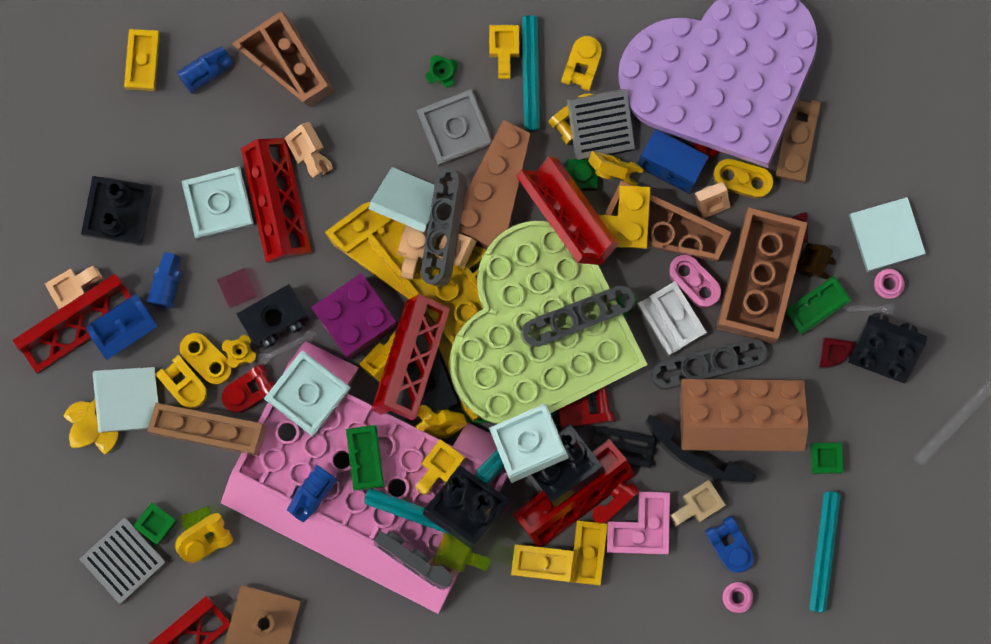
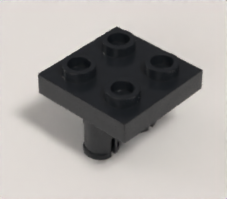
M92 176L81 235L142 246L153 187L151 185Z
M881 313L869 315L850 354L848 363L906 384L926 345L927 336L918 333V329L913 325L911 330H909L910 324L903 323L900 326L890 323L886 315H883L882 319H880Z
M571 424L558 431L569 458L531 474L555 507L606 472Z
M460 465L426 506L423 515L474 550L509 507L511 500Z

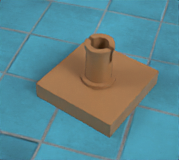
M241 585L224 644H289L301 601Z

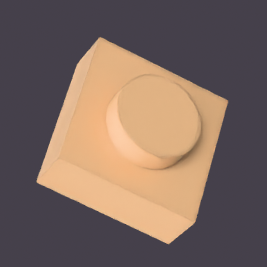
M723 181L713 186H707L695 193L698 211L703 219L730 208L728 190Z
M445 234L437 250H441L446 246L447 238ZM458 234L454 265L465 268L477 242L476 240L463 234ZM435 255L436 257L443 260V257Z

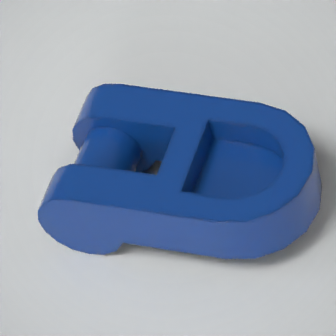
M728 516L722 520L723 523L716 528L710 527L704 533L723 565L733 573H741L751 567L753 552L732 516ZM730 534L734 542L725 547L721 539Z

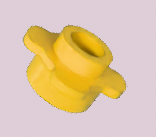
M241 335L239 339L233 341L225 340L223 342L222 350L227 354V365L230 368H237L238 366H243L247 363L251 364L255 361L256 354L251 350V339L249 336ZM241 349L242 353L237 354L236 350Z

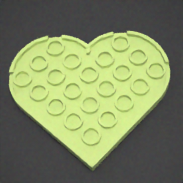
M530 221L515 225L501 233L489 245L481 259L477 274V290L483 310L472 316L462 326L452 345L450 375L455 391L470 411L491 423L499 424L545 403L550 413L648 365L623 314L539 347H530L523 342L520 333L521 328L526 322L610 289L599 266L577 263L547 221ZM600 297L606 305L607 315L611 314L608 308L617 304L615 298L605 302V297ZM589 302L584 306V315L588 319L594 320L598 318L600 309L597 304ZM561 313L557 315L555 324L560 330L566 331L570 329L572 320L569 315ZM544 319L547 325L536 329L534 325H530L531 331L527 333L528 337H534L536 341H540L539 336L547 331H550V337L555 336L549 327V319Z

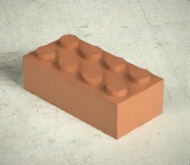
M748 207L744 215L716 325L717 330L751 339H758L771 344L777 342L807 222Z
M681 379L679 408L682 450L805 451L809 428L804 380Z

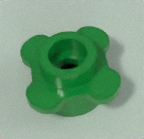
M439 55L432 56L430 58V70L425 75L426 81L430 84L434 82L440 83L445 88H450L454 84V72L458 70L457 61L454 59L449 60ZM444 69V74H440L439 70Z

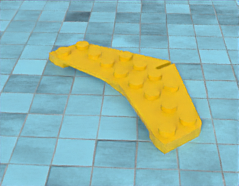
M370 202L362 204L325 231V235L337 249L407 299L421 294L450 308L438 346L450 375V353L455 337L472 316L483 310L477 290L478 270L474 273L470 270L480 264L486 249L475 245L465 268L454 265L451 279L443 287L433 286L422 279V261L419 260L413 280L401 277V269L405 257L398 255V249L405 224L370 210ZM444 235L438 237L436 241L437 249ZM439 268L438 270H433V276L440 274ZM426 307L424 314L431 327L436 325L439 313ZM459 398L464 411L473 422L480 418L470 411Z

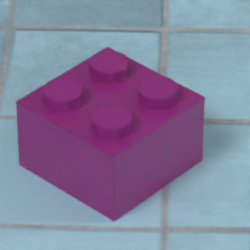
M362 273L311 307L348 361L398 327L397 322Z

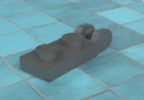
M380 530L374 539L375 547L433 587L436 586L440 590L447 589L448 586L450 587L453 576H451L449 570L446 571V568L442 565L431 566L428 564L430 558L417 549L411 552L402 546L404 540L391 531L385 534Z

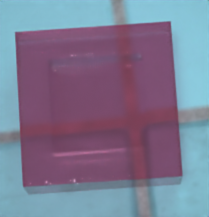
M245 268L217 279L230 309L258 297Z

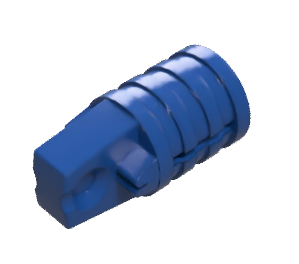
M220 46L201 55L176 73L190 94H193L197 89L199 90L203 85L217 78L233 62L227 51Z
M164 252L160 266L156 267L154 271V279L151 283L149 298H147L148 304L173 309L175 295L182 274L179 271L181 257L177 254Z
M316 464L313 471L309 473L307 479L298 488L287 511L298 520L305 522L323 503L322 501L328 496V493L332 491L334 485L339 480Z

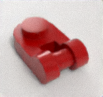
M259 364L224 388L222 402L229 411L242 413L264 400L265 396L275 385L274 381L270 382L266 376L267 370L264 365ZM256 381L260 389L252 393L248 385Z
M623 481L610 493L614 497L613 500L606 506L598 505L594 508L591 515L592 521L594 523L606 524L641 490L633 482L627 485Z

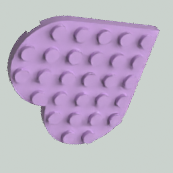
M717 0L706 11L701 21L690 18H671L656 22L639 32L630 41L620 60L618 73L620 89L627 90L630 111L646 125L769 168L816 57L817 31L810 12L800 0Z

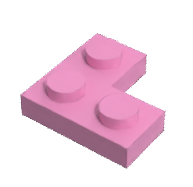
M639 492L638 522H607L606 553L668 555L670 493Z

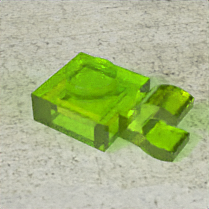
M444 532L434 562L463 573L466 564L487 571L491 559L471 552V548L454 536Z

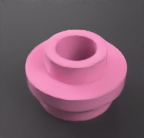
M894 269L882 270L875 277L874 288L876 293L882 298L894 299L904 290V278ZM884 280H891L894 283V288L891 290L884 287Z
M731 583L723 591V604L733 613L745 612L753 603V592L744 583ZM734 592H740L743 595V601L740 604L733 602L732 595Z

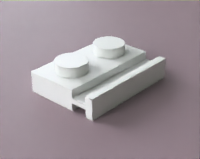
M676 281L637 304L668 356L707 333Z

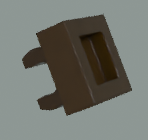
M807 243L797 264L796 271L805 276L829 279L830 276L824 270L827 264H836V260L831 257L833 250L825 245Z

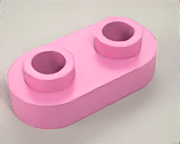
M680 255L673 259L669 267L670 279L673 282L676 281L680 290L696 306L700 308L714 306L721 295L718 282L693 257ZM680 267L688 268L689 275L686 277L681 276L678 273V269ZM703 288L708 289L710 297L702 298L699 290Z

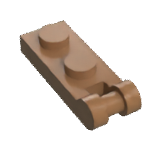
M800 97L798 98L782 136L774 178L804 184L821 101L811 100V102L801 101ZM797 112L808 114L807 122L796 120Z

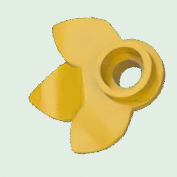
M95 399L91 403L84 401L76 402L65 411L64 418L74 423L69 433V441L72 448H82L95 442L103 454H108L113 449L118 440L119 431L98 433Z

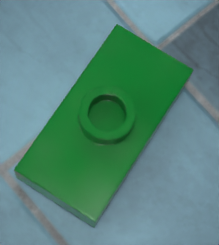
M832 276L786 308L785 312L803 336L850 304L852 300L836 277Z
M377 425L346 429L353 491L385 487Z

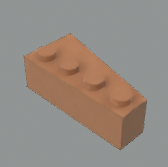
M620 181L605 215L618 216L620 185H632ZM650 194L647 248L718 262L731 232Z

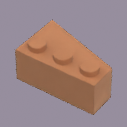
M282 11L232 43L238 50L310 107L335 92V89L292 20Z

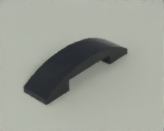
M649 415L645 423L655 440L671 457L686 468L709 479L730 484H751L756 479L755 475L731 461L726 464L722 471L688 450H682L681 446L671 441L676 429L652 415Z

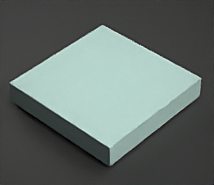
M240 166L181 181L196 240L255 225Z
M391 167L372 198L369 209L421 232H425L429 223L435 185Z
M908 197L849 215L866 272L922 257L926 254Z
M302 350L264 399L314 437L351 390V387Z
M155 368L94 371L93 383L98 433L148 429L155 403H158Z
M546 403L489 428L511 483L569 458Z

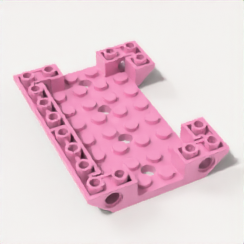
M304 341L285 369L286 371L303 350L350 387L359 367ZM350 394L344 397L314 437L270 403H267L258 423L268 427L260 455L254 456L241 453L231 472L221 504L439 614L471 548L450 534L366 505L364 498L368 490L353 491L350 465L345 469H339L334 465V457L337 453L347 452L349 454L346 429L377 425L385 487L375 488L374 490L391 495L388 491L389 484L396 479L402 480L406 484V491L402 496L396 498L426 508L445 483L438 478L426 496L416 490L415 486L428 471L421 463L439 439L387 413L381 415L372 411L371 405ZM468 422L454 445H449L465 457L461 466L475 476L477 469L497 449L492 434ZM291 424L295 426L296 436L291 441H283L280 438L279 430L283 425ZM317 464L339 481L334 485L332 491L328 493V496L322 501L323 503L305 522H302L290 514L287 508L298 488L304 483L303 481L307 479L309 473L313 471L314 466ZM505 467L488 483L489 486L498 492H501L508 478ZM380 530L385 534L391 531L404 540L402 546L411 552L417 549L430 558L428 564L431 566L442 565L446 568V571L449 570V573L453 576L450 587L448 586L444 590H440L436 586L433 587L375 547L374 539Z

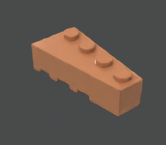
M503 120L464 197L459 233L476 240L475 245L483 249H487L501 233L510 228L520 181L516 175L521 169L524 170L530 144L529 132Z

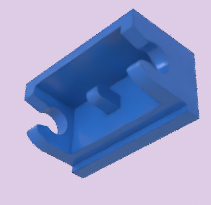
M655 129L640 156L638 164L645 172L690 194L709 156Z
M135 293L85 327L104 358L108 360L158 326L137 293Z

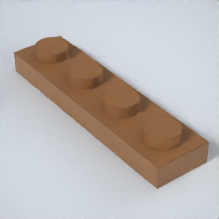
M155 403L147 432L160 437L259 456L268 427L262 423Z

